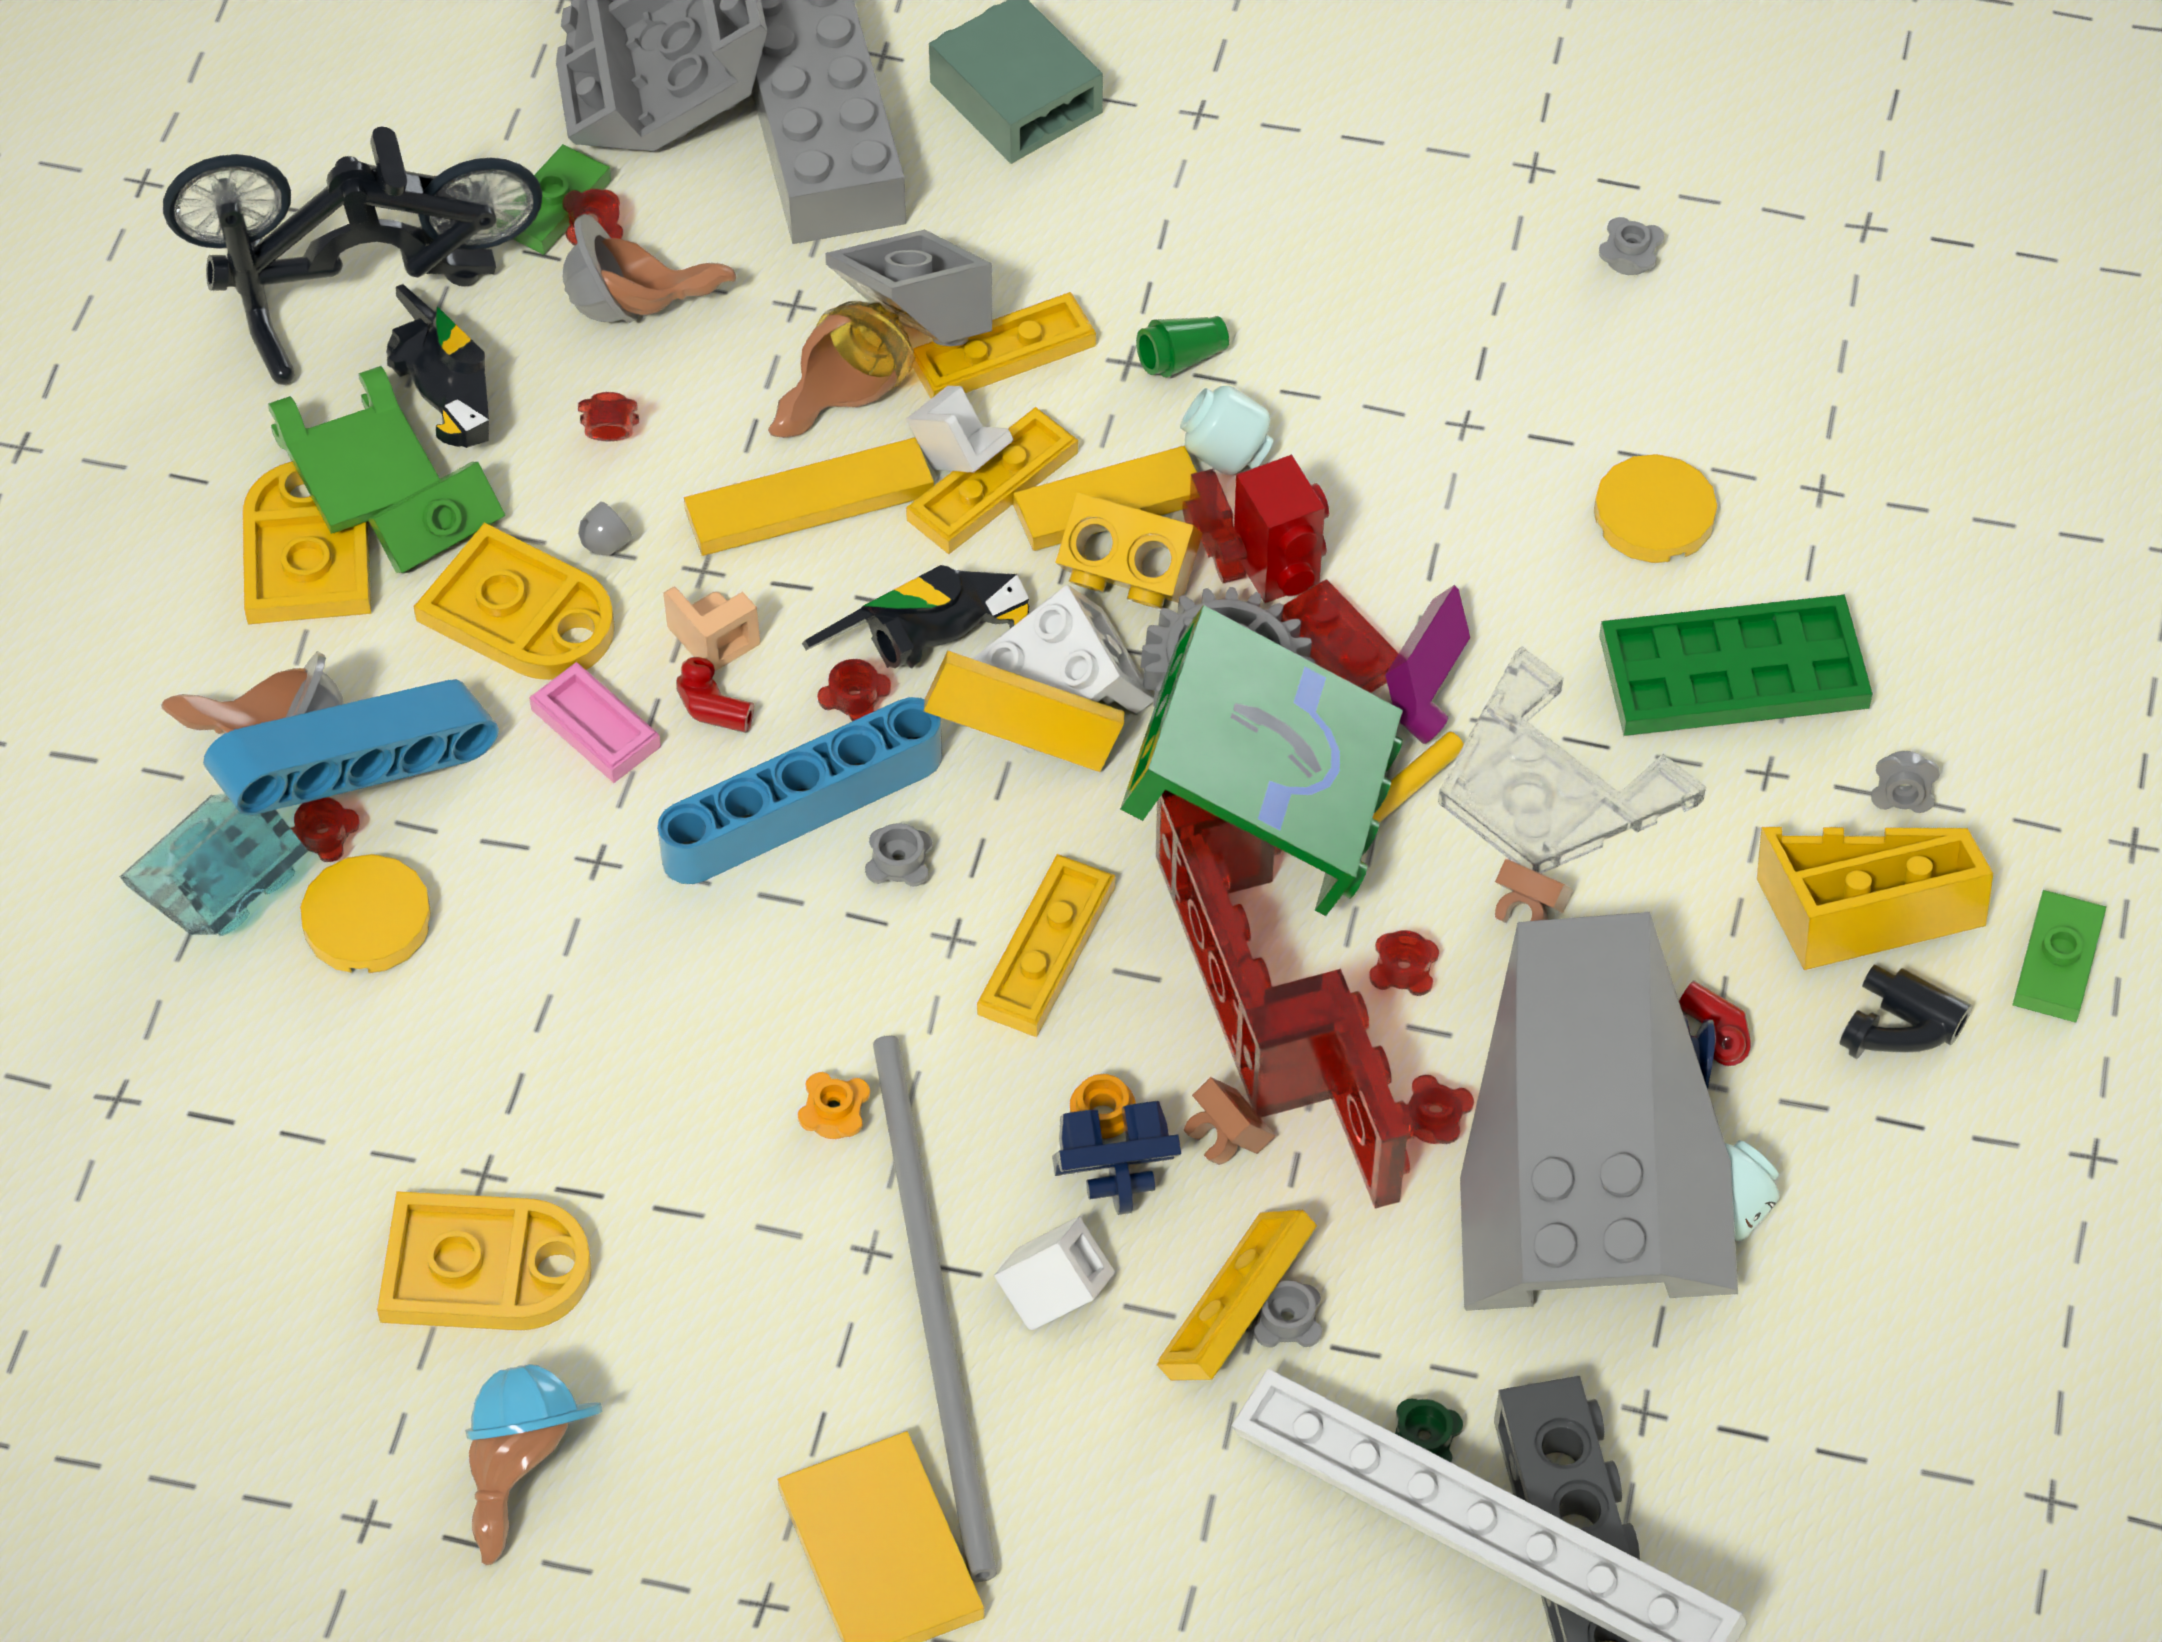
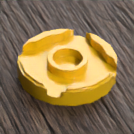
M1658 454L1633 456L1614 465L1600 480L1595 498L1594 516L1596 524L1598 520L1600 527L1603 529L1602 536L1614 549L1632 559L1651 563L1670 562L1671 556L1680 555L1685 552V557L1697 552L1710 538L1716 516L1717 501L1713 486L1704 475L1681 459Z
M374 854L347 857L325 868L308 885L300 906L305 940L316 957L336 970L352 973L351 968H367L368 973L386 971L408 960L424 943L429 930L428 922L431 914L427 888L416 871L395 858Z

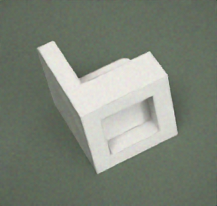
M962 386L945 387L906 418L931 468L935 470L974 473L1013 441L1008 428L983 427Z
M1079 1216L1018 1247L994 1274V1277L1026 1327L1030 1330H1035L1093 1301L1114 1275L1115 1271Z

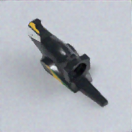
M404 284L396 286V297L415 320L392 329V335L386 350L387 366L392 368L399 377L407 374L411 375L420 395L442 414V424L436 425V437L440 441L448 445L463 446L465 448L489 441L485 352L438 306L435 312Z
M940 565L863 605L857 611L803 641L802 645L807 651L861 624L868 623L872 634L871 639L886 667L897 668L906 664L912 669L921 661L923 648L955 641L973 629L979 621L992 624L1008 623L1009 627L1012 628L1029 614V597L1017 574L961 571Z

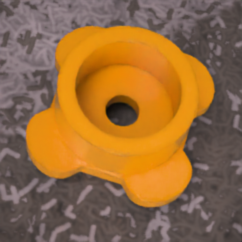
M825 1072L811 1075L805 1083L806 1091L809 1093L806 1106L798 1111V1122L801 1127L807 1131H815L820 1136L828 1139L851 1137L859 1133L863 1126L861 1106L862 1103L870 1098L869 1085L860 1078L843 1081L831 1079ZM835 1100L840 1103V1106L829 1107L828 1103Z

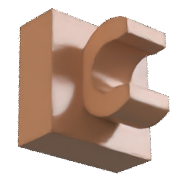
M1505 858L1495 882L1512 892L1505 894L1498 901L1495 909V918L1507 923L1515 906L1528 904L1532 911L1530 921L1547 920L1548 915L1545 906L1564 913L1573 889Z
M1210 1077L1192 1094L1205 1111L1193 1115L1187 1121L1184 1132L1188 1136L1200 1140L1210 1129L1216 1128L1217 1140L1204 1154L1209 1161L1218 1165L1226 1163L1234 1156L1238 1146L1258 1154L1276 1136L1237 1089Z

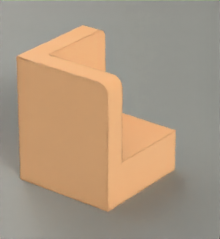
M675 586L663 592L667 627L694 657L709 660L714 665L715 671L760 645L757 607L743 591L729 600H726L719 592H712L692 605Z

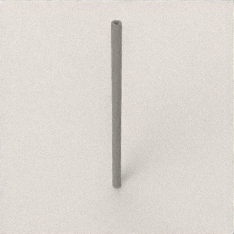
M882 1036L873 1042L965 1559L972 1581L983 1582L994 1578L997 1572L898 1038L895 1036Z

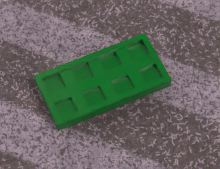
M1845 594L1601 621L1599 637L1623 736L1870 708L1873 693Z

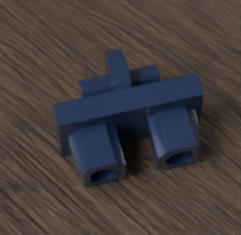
M1159 1101L1131 1104L1121 1108L1126 1142L1103 1145L1098 1109L1065 1113L1060 1116V1150L1052 1156L1055 1176L1109 1168V1177L1086 1180L1088 1198L1097 1199L1112 1196L1114 1208L1118 1215L1132 1213V1194L1155 1191V1179L1153 1171L1129 1174L1128 1166L1173 1160L1174 1156L1181 1155L1179 1134L1169 1136L1167 1122Z

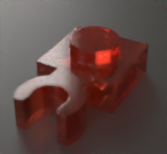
M1214 468L1191 474L1190 500L1183 501L1182 503L1185 523L1194 525L1203 533L1201 541L1208 557H1213L1217 574L1222 583L1246 578V572L1241 560L1247 558V552L1240 535L1236 533L1233 527V512Z

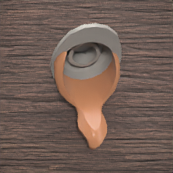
M587 214L577 217L574 222L578 243L566 257L562 276L565 292L569 295L570 302L575 305L579 312L590 319L600 322H614L623 319L629 323L635 321L639 315H649L661 311L677 298L683 300L687 296L708 295L717 289L721 283L736 280L734 270L720 263H703L683 270L669 269L638 244L619 238H611L603 227L591 215Z
M317 651L304 668H292L277 672L234 701L219 702L199 695L179 694L165 699L161 707L166 713L187 728L214 730L217 734H225L243 727L342 705L344 701L337 685L323 672L326 660L325 655Z

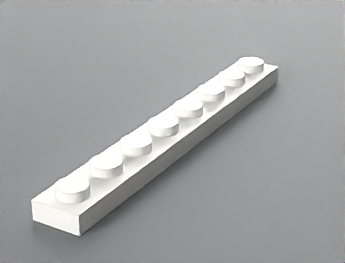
M1269 1368L1231 1425L1238 1436L1629 1642H1736L1747 1624L1742 1612Z

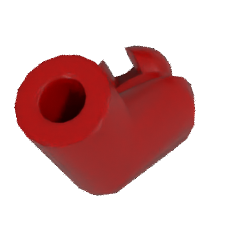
M691 657L685 660L681 665V675L676 680V689L690 716L701 723L747 733L753 719L754 703L723 696L717 683L712 679L715 674V667L709 660L701 657Z
M1693 980L1679 1000L1681 1010L1701 1023L1705 1019L1713 1020L1716 1031L1713 1059L1717 1063L1725 1066H1735L1743 1062L1751 1048L1745 1012Z

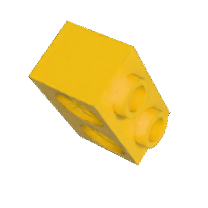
M1076 492L1055 563L1064 570L1071 572L1068 582L1074 585L1104 592L1106 583L1129 589L1128 600L1162 609L1165 599L1179 603V597L1185 594L1203 533L1192 524ZM1098 531L1110 532L1113 544L1109 554L1101 560H1088L1085 555V544L1088 538ZM1159 547L1169 549L1171 563L1168 570L1158 577H1146L1142 568L1146 554L1152 549Z

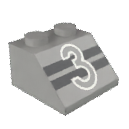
M925 229L825 253L826 265L873 306L900 320L901 325L915 328L933 338L936 344L958 346L968 342V337L992 331V263Z

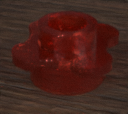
M589 189L582 193L577 190L568 192L562 201V207L568 212L570 226L566 230L567 240L574 246L578 243L574 222L577 217L583 214H595L598 218L597 222L611 238L621 239L623 229L617 224L620 215V200L618 196L606 189Z
M601 392L594 394L590 399L578 402V411L584 413L580 415V424L584 425V433L591 439L606 442L624 440L633 434V426L639 423V415L634 413L638 409V403L635 400L627 399L620 393Z
M848 659L832 668L828 678L829 685L822 687L818 691L817 697L818 703L823 709L839 710L849 715L850 720L854 721L874 712V706L879 699L890 694L891 682L886 675L878 674L870 663L861 659ZM860 691L859 694H850L849 692Z
M330 797L302 803L294 814L295 826L287 829L285 832V842L288 848L293 851L305 849L318 854L323 862L336 861L344 854L343 844L349 834L359 829V816L352 809L344 810L338 801ZM328 828L327 832H317L320 829Z
M1408 930L1381 935L1375 943V950L1379 954L1378 962L1369 972V979L1372 985L1380 990H1386L1390 987L1407 989L1414 996H1422L1430 992L1433 987V978L1429 973L1431 964L1436 962L1439 957L1437 945L1420 934ZM1406 962L1410 966L1408 968H1401L1398 963Z
M1432 1075L1418 1076L1412 1082L1411 1090L1413 1095L1409 1103L1398 1110L1397 1119L1400 1126L1407 1131H1411L1415 1137L1426 1143L1450 1144L1455 1142L1460 1136V1125L1463 1115L1471 1112L1473 1109V1095L1465 1088L1451 1089L1439 1084ZM1437 1105L1441 1107L1442 1111L1432 1112L1429 1108Z

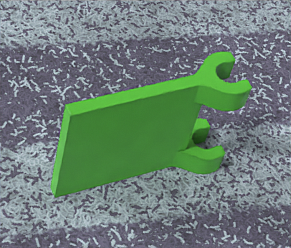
M382 366L358 373L359 380L366 391L365 394L361 395L364 410L311 428H305L298 407L291 396L268 403L269 411L275 420V424L271 425L274 438L280 448L287 451L331 534L369 521L368 518L440 479L401 411L389 378Z

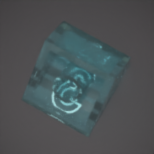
M226 794L210 795L119 877L128 888L190 935L218 934L219 936H224L236 929L248 918L250 911L246 907L262 892L270 894L281 888L294 876L296 870L292 865L307 853L308 850L276 810L246 816L239 813Z

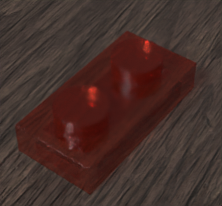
M1327 579L1284 604L1281 622L1292 619H1299L1301 621L1299 637L1311 638L1310 658L1314 659L1318 666L1369 693L1387 683L1385 674L1399 653Z

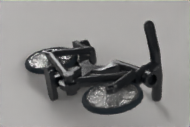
M381 126L373 130L370 140L376 166L358 161V159L352 156L340 158L327 175V187L281 225L279 224L285 218L291 205V189L287 178L271 163L253 156L239 154L219 155L204 159L189 166L177 175L168 186L163 198V215L169 228L185 241L206 248H227V257L226 255H209L207 258L206 279L210 291H225L227 287L236 288L242 298L251 338L271 378L277 384L286 385L294 378V368L273 328L264 290L265 285L336 276L343 267L342 260L339 257L340 253L359 244L381 242L392 244L400 249L405 270L412 277L418 278L425 274H444L455 285L471 286L477 282L479 274L495 273L496 263L492 249L487 248L498 246L514 239L524 232L536 219L541 209L542 190L539 181L533 173L521 164L500 158H479L461 162L444 170L438 176L405 171L395 132L388 127ZM344 205L349 224L313 240L302 257L278 259ZM375 207L418 214L421 226L416 227L395 220L379 219Z

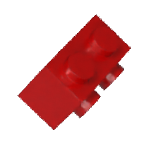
M1292 454L1236 475L1233 552L1257 592L1261 593L1264 603L1284 596L1299 595L1311 586L1319 584L1321 558L1327 552L1323 536L1324 519L1329 517V506L1326 496L1317 483H1309Z

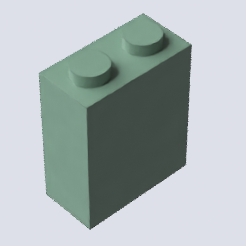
M1006 0L1001 4L993 5L983 14L955 29L942 33L937 39L929 43L930 83L1010 164L1103 113V73L1029 0Z

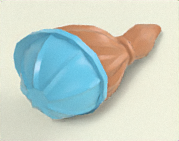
M520 1365L494 1373L482 1385L474 1402L471 1428L465 1430L467 1439L472 1440L469 1450V1464L478 1490L475 1493L477 1502L472 1516V1531L475 1541L480 1548L482 1563L485 1565H492L501 1556L507 1543L509 1530L507 1503L509 1492L513 1485L554 1451L565 1434L569 1422L602 1412L601 1403L598 1402L576 1404L572 1393L565 1383L552 1372L538 1365Z

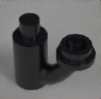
M1874 964L1869 970L1862 987L1883 998L1880 1008L1913 1026L1902 1028L1877 1027L1880 1021L1879 1015L1874 1012L1867 1015L1857 1010L1848 1022L1839 1044L1849 1049V1055L1855 1059H1858L1865 1049L1883 1052H1920L1938 1047L1944 1042L1952 1045L1963 1030L1973 1005L1904 968H1901L1894 975Z

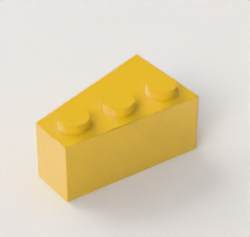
M1761 827L1757 881L1803 970L1986 926L1993 872L1968 828H1885L1884 836H1844V827H1823L1822 836H1782V827Z

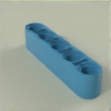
M457 679L232 730L223 734L211 744L204 755L203 765L239 813L246 816L257 815L470 762L489 750L498 737L499 728L465 684Z
M915 697L904 698L671 805L659 817L657 827L661 860L665 873L672 880L681 884H696L706 881L928 777L938 769L942 761L941 717L924 712V699ZM800 789H808L806 791H796ZM752 815L751 817L739 818L740 816ZM688 841L696 842L692 844H681Z

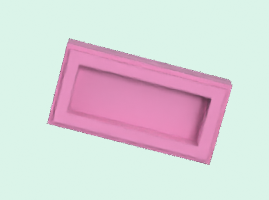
M577 662L529 697L531 710L613 783L661 748L659 734Z

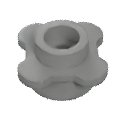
M1624 217L1610 220L1607 226L1608 240L1599 247L1601 259L1607 262L1613 270L1624 275H1638L1652 269L1656 263L1655 248L1664 241L1662 229L1656 225L1645 226L1640 222L1629 221Z
M1911 751L1895 752L1878 761L1876 773L1879 776V784L1871 792V800L1876 807L1886 810L1894 806L1899 809H1911L1916 813L1926 812L1933 807L1932 783L1938 780L1940 776L1939 767L1936 763Z
M895 823L879 828L870 835L869 843L873 849L872 860L865 866V873L870 881L877 884L884 883L887 880L895 882L904 881L907 885L914 887L923 884L927 880L928 868L924 865L925 855L932 849V839L926 832L916 830L907 824ZM897 855L905 856L904 859L899 861L893 858Z
M1279 1281L1259 1310L1260 1322L1254 1329V1336L1258 1343L1269 1348L1275 1347L1279 1342H1297L1303 1347H1311L1317 1344L1322 1335V1328L1315 1319V1309L1320 1305L1321 1300L1317 1289L1311 1285L1301 1284L1296 1281ZM1283 1312H1291L1294 1317L1291 1320H1284L1281 1314Z

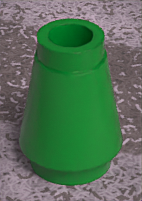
M1219 316L1210 318L1154 319L1150 321L1148 327L1140 329L1136 337L1137 353L1144 370L1150 375L1160 374L1165 378L1217 354V352L1225 351L1229 346L1228 330L1225 322Z

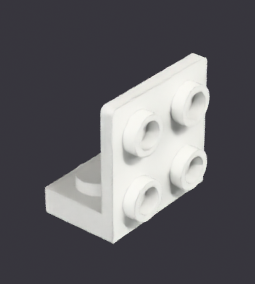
M1068 584L974 657V660L1095 702L1102 699L1105 703L1111 704L1116 701L1136 715L1154 701L1151 691L1144 688L1140 672L1103 608ZM1019 745L1022 749L1029 753L1035 751L1034 749Z

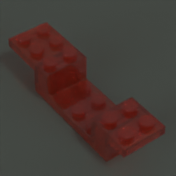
M1165 789L1157 801L1156 859L1251 1107L1262 1118L1332 1099L1374 1208L1400 1202L1403 1175L1410 1173V1162L1406 1144L1407 1141L1414 1139V1128L1405 1102L1403 1100L1394 1102L1388 1084H1391L1392 1078L1389 1062L1381 1045L1372 1047L1366 1030L1369 1029V1016L1361 993L1359 991L1350 993L1341 969L1272 987L1265 961L1262 957L1253 959L1247 945L1251 941V932L1245 910L1241 904L1232 906L1229 893L1271 883L1273 881L1274 856L1280 855L1282 850Z

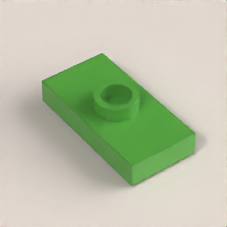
M564 144L534 175L539 181L542 190L541 209L532 224L513 239L543 255L611 182L609 166ZM526 184L496 216L497 232L511 227L525 214L530 201V192Z
M470 462L368 518L395 572L404 573L476 533L484 522L490 525L506 515L479 462Z
M2046 890L2042 891L2012 1003L2013 1006L2077 1022L2106 906Z

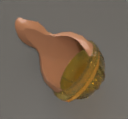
M848 301L825 311L802 348L800 363L801 380L796 387L788 391L778 401L775 418L768 428L770 435L783 438L801 435L813 425L822 409L830 406L860 407L875 402L889 390L900 385L911 372L915 355L909 335L905 331L899 316L892 313L880 302Z

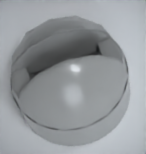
M602 501L588 511L580 521L578 535L581 544L597 555H611L620 550L633 538L623 520L611 507Z

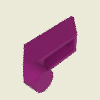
M1455 585L1432 599L1385 674L1392 705L1403 710L1399 722L1422 744L1432 740L1448 721V716L1432 702V699L1470 639L1460 592Z

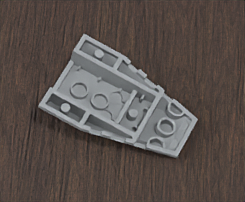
M571 0V6L563 8L561 27L567 33L566 44L558 47L556 57L568 138L575 145L656 151L671 141L684 137L695 127L721 112L732 109L740 101L749 97L767 35L761 0Z
M1650 912L1517 923L1460 1176L1464 1308L1466 1311L1534 1307V1290L1664 1282L1669 1298L1738 1294L1731 1161Z

